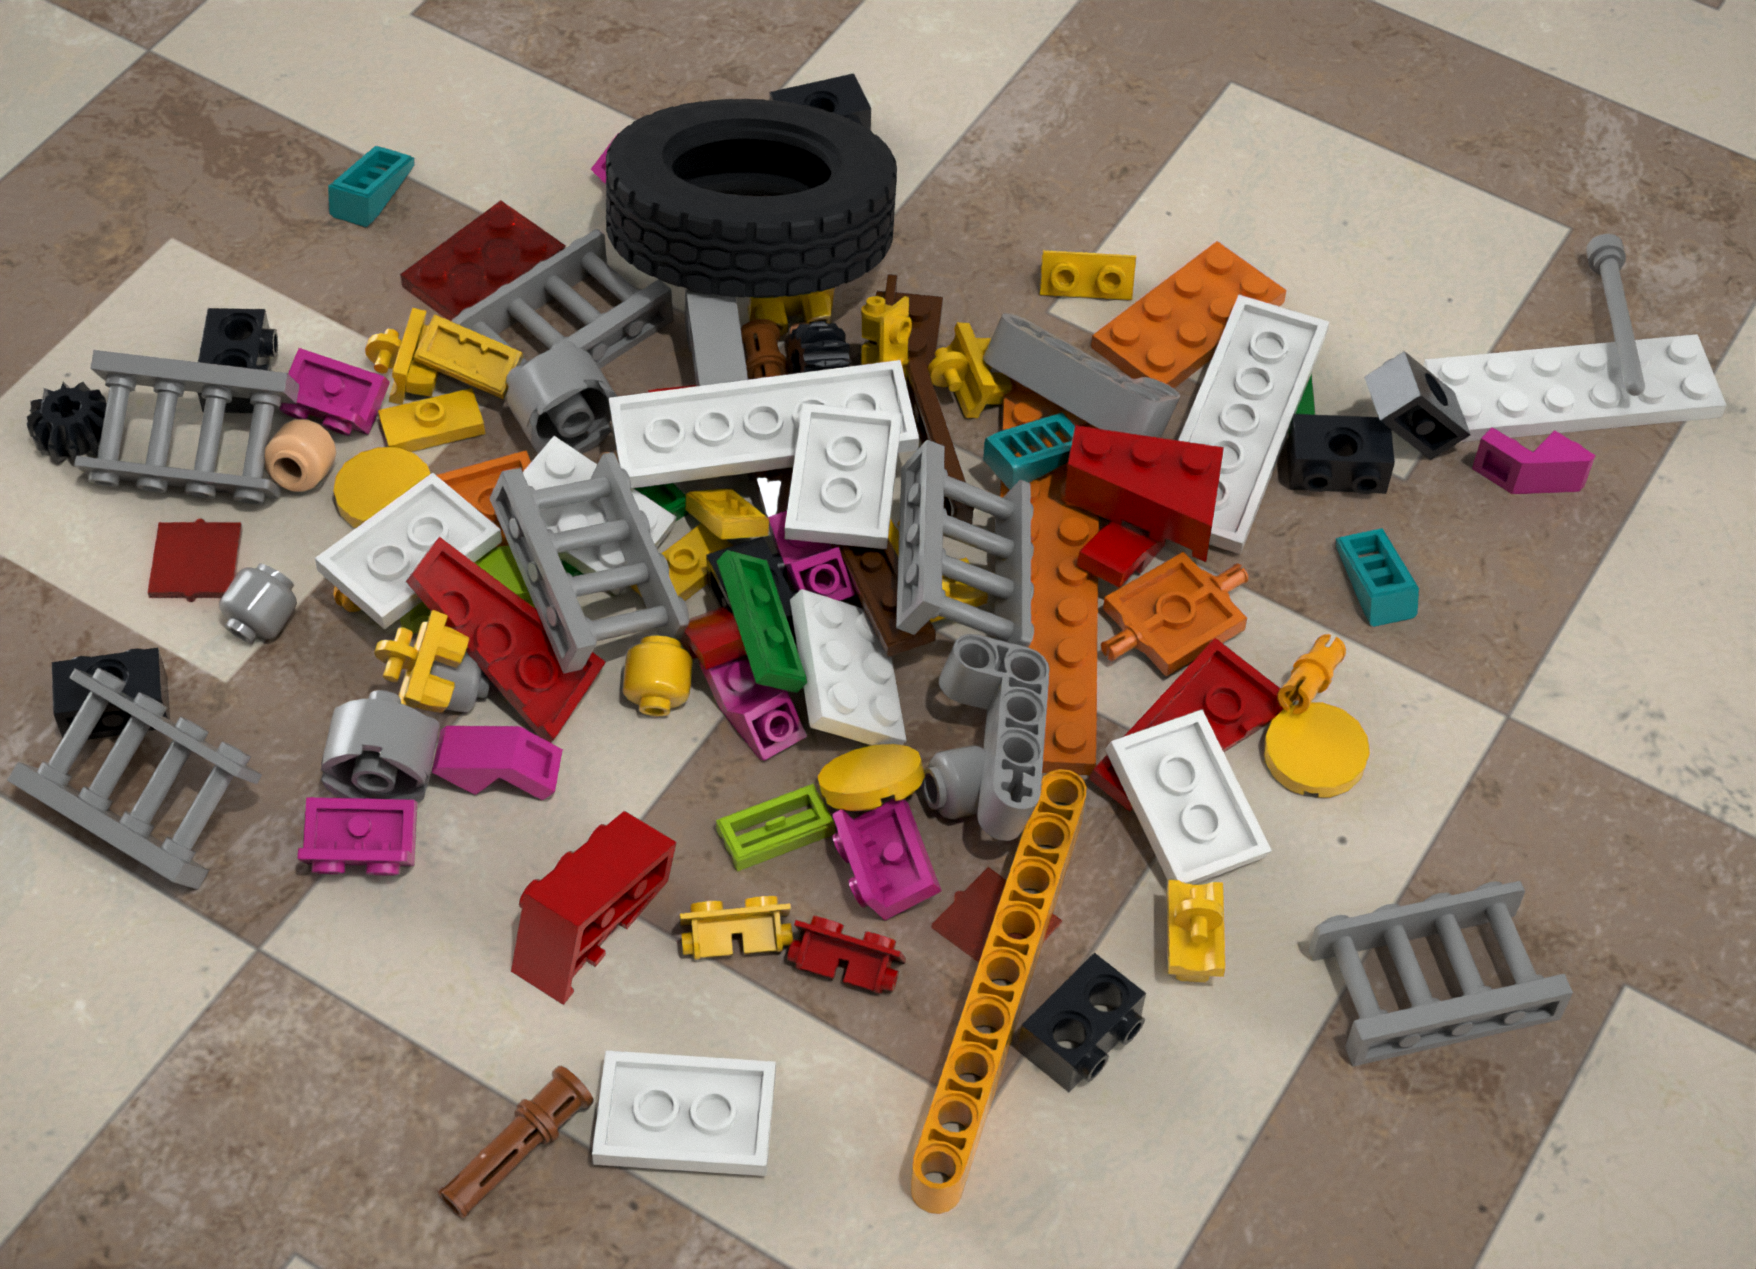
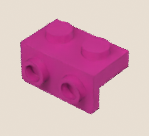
M298 348L288 372L299 384L297 403L280 402L279 410L296 419H307L309 415L323 419L322 425L342 435L349 436L352 429L369 435L390 381L385 376Z
M306 797L303 848H298L297 859L305 864H312V873L345 874V865H366V874L399 875L400 866L414 867L418 802L407 799Z
M895 798L882 804V806L877 807V809H873L855 819H852L843 809L832 814L838 830L837 833L833 834V841L842 859L851 865L854 877L849 879V885L855 899L862 908L869 906L884 920H887L942 892L910 806L904 799L895 801Z

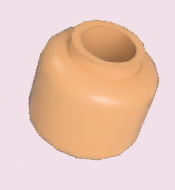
M295 419L284 424L266 445L265 470L270 478L280 487L292 492H305L316 487L334 465L336 457L335 442L329 432L318 423L308 419Z

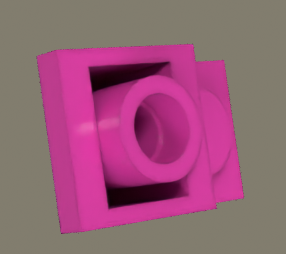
M1491 427L1480 440L1472 470L1511 494L1580 492L1586 484L1596 455L1555 430L1532 452L1518 441L1507 437Z
M787 511L767 517L769 519V531L776 551L783 559L787 577L794 590L799 592L801 589L838 601L855 595L839 547L831 548L829 543L785 539Z
M747 654L705 670L701 662L699 663L719 709L760 760L765 761L807 737L787 690L757 684Z
M445 726L440 730L431 772L474 795L481 792L498 778H501L544 800L556 790L563 749L520 726Z

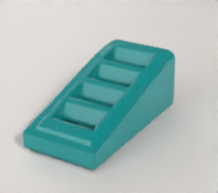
M377 145L374 146L328 186L330 215L363 227L369 226L378 217L415 166V157Z
M1059 413L997 432L984 440L983 461L1011 490L1019 480L1029 483L1069 461L1075 426L1063 413ZM1060 431L1069 442L1063 443L1055 433ZM1046 438L1053 447L1048 448L1042 439ZM1032 445L1037 452L1033 453L1028 447ZM1019 452L1022 456L1016 457L1015 454Z
M1383 528L1336 538L1335 546L1361 608L1371 626L1376 627L1416 617L1418 614L1419 587ZM1378 551L1379 553L1360 558L1358 557V555L1372 553Z

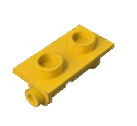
M1043 250L1041 257L1040 295L1132 300L1136 255Z
M904 296L893 306L885 304V299L882 297H869L866 299V304L861 308L862 338L877 342V345L866 342L861 346V365L901 360L905 377L906 365L910 361L908 359V338L912 329V321L909 317V297Z
M777 896L745 899V908L724 910L722 901H705L690 904L691 913H680V926L691 925L692 932L681 933L683 955L694 954L695 960L733 955L731 935L742 934L744 954L782 952L783 946L791 945L793 941L791 923L781 924L780 916H789L791 904H778Z

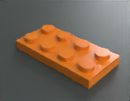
M1216 241L1092 335L1091 348L1132 379L1148 377L1176 388L1212 360L1238 295L1281 306L1285 301L1287 290Z

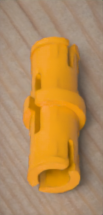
M1331 634L1321 635L1317 638L1309 653L1303 654L1296 660L1291 671V677L1278 692V701L1286 711H1289L1293 703L1298 700L1299 702L1295 706L1293 714L1305 712L1314 697L1329 687L1332 682L1333 671L1346 656V647L1340 638L1336 637L1329 647H1325L1331 639Z

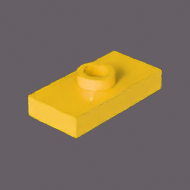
M434 314L415 352L414 359L415 362L504 399L509 388L506 383L507 375L513 368L520 366L523 352Z
M472 388L378 410L379 421L387 447L401 448L409 452L485 434L484 421Z
M731 488L689 491V493H686L685 510L721 540L768 536L769 519Z
M702 523L661 553L667 560L669 577L677 595L683 598L684 601L707 585L706 554L733 546L726 539L721 540L712 534ZM637 584L631 585V588L641 596Z

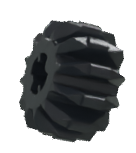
M810 321L809 324H799L797 329L792 330L790 343L786 347L788 351V360L786 361L789 371L788 375L850 367L852 363L849 359L850 345L846 343L844 330L838 328L836 323Z
M63 381L59 390L52 391L44 388L43 399L30 401L31 414L27 416V428L30 437H33L35 446L42 456L51 455L57 464L67 457H71L75 461L76 456L85 454L98 456L107 406L106 399L99 389L90 390L84 381L74 388H70Z

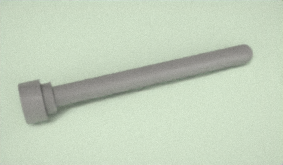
M1602 234L1596 236L1588 243L1586 254L1590 268L1601 275L1625 389L1628 394L1638 396L1644 392L1645 382L1620 275V270L1626 261V254L1623 242L1618 236Z

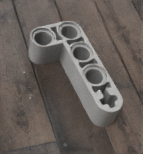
M685 290L686 335L689 352H692L697 386L748 380L736 297Z
M1002 314L983 356V360L994 369L1099 429L1161 438L1181 397L1180 393L1174 388L1156 379L1148 377L1131 379L1034 323L1013 314Z
M967 634L955 641L940 674L939 685L943 693L950 699L987 710L984 738L985 759L980 783L978 822L983 831L989 836L998 840L1009 841L1016 839L1022 834L1041 795L1049 665L1044 656L1031 648L981 635Z

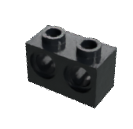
M207 309L198 362L272 371L269 359L270 357H277L278 333L276 329L269 328L265 309ZM197 392L202 412H204L206 399L201 397L202 393ZM232 397L231 402L226 403L224 413H253L254 405L250 403L249 398Z
M1094 952L1021 1025L1018 1052L1069 1093L1083 1078L1090 1082L1102 1071L1109 1059L1108 1053L1119 1041L1126 1045L1139 1033L1145 1022V1018L1142 1017L1146 992ZM1107 1004L1115 1010L1104 1012L1096 1009L1093 1005ZM1071 1040L1076 1042L1079 1047L1072 1049L1064 1048L1057 1041Z

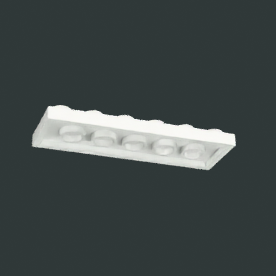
M1238 295L1178 440L1224 447L1209 545L1238 554L1242 553L1290 430L1293 414L1297 412L1327 335L1329 321Z
M1697 334L1635 340L1645 382V390L1638 396L1628 394L1625 389L1615 342L1425 359L1423 365L1456 394L1471 434L1461 442L1480 441L1491 427L1507 437L1513 438L1551 434L1554 430L1559 433L1722 418L1726 408L1725 400Z
M901 360L609 398V409L618 463L621 468L627 471L631 481V488L794 467L802 403L902 413L898 453L918 450L919 436Z

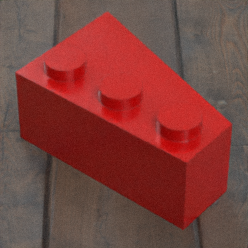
M1075 425L1068 461L1064 500L1121 525L1123 520L1150 531L1149 538L1160 543H1164L1168 539L1193 550L1192 557L1206 562L1224 447Z
M626 811L619 814L609 824L599 825L592 832L586 843L575 852L568 851L550 873L541 880L534 879L524 889L519 900V907L522 910L511 972L564 1005L574 993V988L571 987L572 980L583 965L588 962L596 967L606 955V950L600 947L618 924L628 929L668 882L677 842Z

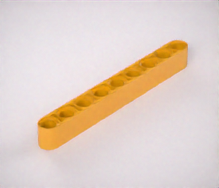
M1058 769L1050 771L1042 778L1039 801L1024 828L913 1157L911 1195L918 1207L928 1213L941 1214L948 1212L957 1206L962 1197L1080 832L1087 787L1084 780L1077 773L1070 770ZM1054 802H1064L1068 805H1057ZM1039 845H1050L1054 849H1043ZM1023 889H1036L1041 893L1031 894L1023 891ZM1020 933L1027 938L1021 940L1013 939L1008 934ZM1006 979L1012 985L999 986L993 983L992 980ZM987 1025L995 1028L997 1032L986 1034L975 1028ZM965 1073H974L980 1076L982 1080L974 1083L966 1082L960 1079L959 1076ZM948 1122H958L967 1129L961 1132H950L944 1129L942 1125ZM931 1172H942L948 1175L950 1180L944 1183H933L927 1180L925 1175Z

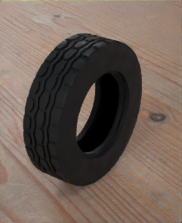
M719 99L672 106L646 115L634 121L631 125L626 126L617 134L609 146L606 155V232L615 250L629 264H633L636 269L651 277L658 278L660 281L677 287L681 286L688 290L707 294L712 293L720 296L741 298H778L811 294L817 291L821 292L862 277L864 273H868L876 267L888 253L893 242L897 164L892 151L877 134H873L871 130L857 122L851 121L849 118L823 109L765 99ZM731 194H759L768 196H740Z

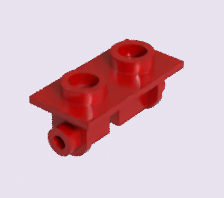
M813 916L810 924L795 920L794 926L800 932L805 933L802 941L793 939L788 951L787 960L795 962L796 969L834 979L839 961L844 960L849 962L843 982L874 991L877 994H881L883 990L894 991L899 971L891 969L892 961L904 964L906 961V957L901 951L894 950L897 941L865 931L862 940L842 934L843 924L819 916Z

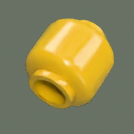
M647 636L642 638L640 644L628 650L625 660L623 694L629 701L639 705V711L643 714L650 716H666L670 714V708L683 705L689 698L693 666L692 657L687 650L681 648L680 641L667 636Z

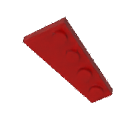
M439 536L405 582L430 611L435 610L448 615L445 626L469 637L466 648L467 654L477 663L480 669L535 733L551 743L606 661L592 652L583 669L563 673L537 610Z
M1214 638L1123 737L1203 710L1223 752L1270 724L1284 710L1278 701L1280 687L1218 639ZM1106 755L1092 770L1089 780L1130 812L1133 810V807L1108 755Z

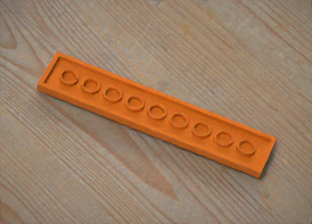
M1009 377L1012 389L1010 393L1004 395L1002 431L1059 413H1063L1074 426L1097 428ZM1060 431L1055 433L1063 443L1069 442ZM1046 438L1042 439L1048 448L1053 447ZM1032 445L1028 447L1033 453L1037 452ZM1019 452L1015 454L1016 457L1022 456ZM1067 462L1029 482L1031 504L1034 508L1031 519V543L1034 546L1031 559V582L1034 585V594L1031 600V623L1034 625V636L1028 648L1044 656L1049 665L1042 773L1064 769L1075 772L1078 775L1090 776L1092 770L1096 767L1098 577L1076 566L1079 551L1099 532V515L1064 500ZM1000 480V497H1004L1010 490Z

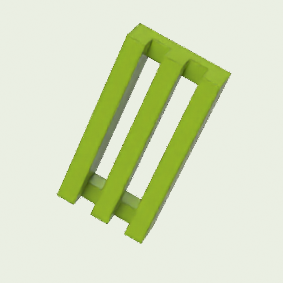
M811 784L717 819L716 831L719 837L724 839L725 849L728 855H732L733 864L738 872L835 834V823L815 785ZM810 804L812 806V808L794 814L787 818H785V816H781L783 814L789 813L791 811L797 810ZM767 821L763 827L739 836L735 835L738 831Z

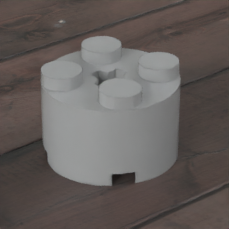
M560 341L553 345L549 351L536 356L525 365L513 368L508 373L506 383L509 387L507 392L509 408L536 452L540 453L552 437L555 436L583 454L600 444L612 431L608 425L611 421L609 398L618 396L593 357L587 351L576 348L573 342Z
M385 690L371 692L369 699L353 700L336 707L331 718L320 771H323L321 781L324 787L338 798L415 800L418 803L421 802L429 783L440 725L436 719L425 716L421 712L401 704V699L398 695Z

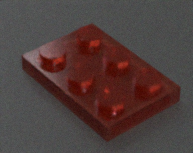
M500 200L400 274L401 284L404 289L438 314L452 321L464 309L474 306L495 293L501 286L511 283L533 269L538 263L546 261L566 248V245Z

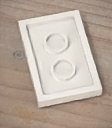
M802 403L785 523V539L887 549L902 413Z
M553 436L523 471L528 486L538 490L589 480L597 464ZM631 488L639 510H642L649 520L650 535L657 548L674 527L677 517L634 488ZM599 498L539 510L546 528L552 530L553 533L609 522ZM618 541L558 553L562 560L577 568L583 574L628 565ZM625 587L612 589L609 591L615 594L616 596H619V594L623 591Z
M432 473L315 557L318 572L385 630L422 602L405 581L439 536L471 561L476 562L502 542L501 529Z
M801 589L790 599L798 654L808 681L804 685V693L810 727L869 745H903L907 740L892 658L887 657L865 610Z
M1203 710L1113 740L1105 748L1167 880H1179L1194 885L1263 859L1272 851Z
M606 1050L592 1151L593 1165L767 1176L776 1062Z

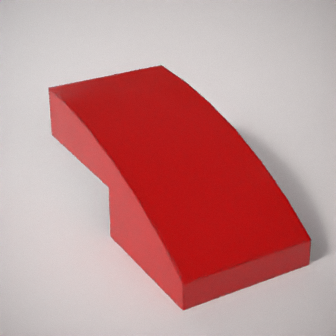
M1123 520L1121 525L1112 521L1079 551L1076 566L1120 588L1134 571L1140 574L1165 546L1166 540L1164 543H1160L1149 538L1150 531Z
M723 607L690 618L689 625L679 640L692 659H699L705 670L747 654L735 616Z

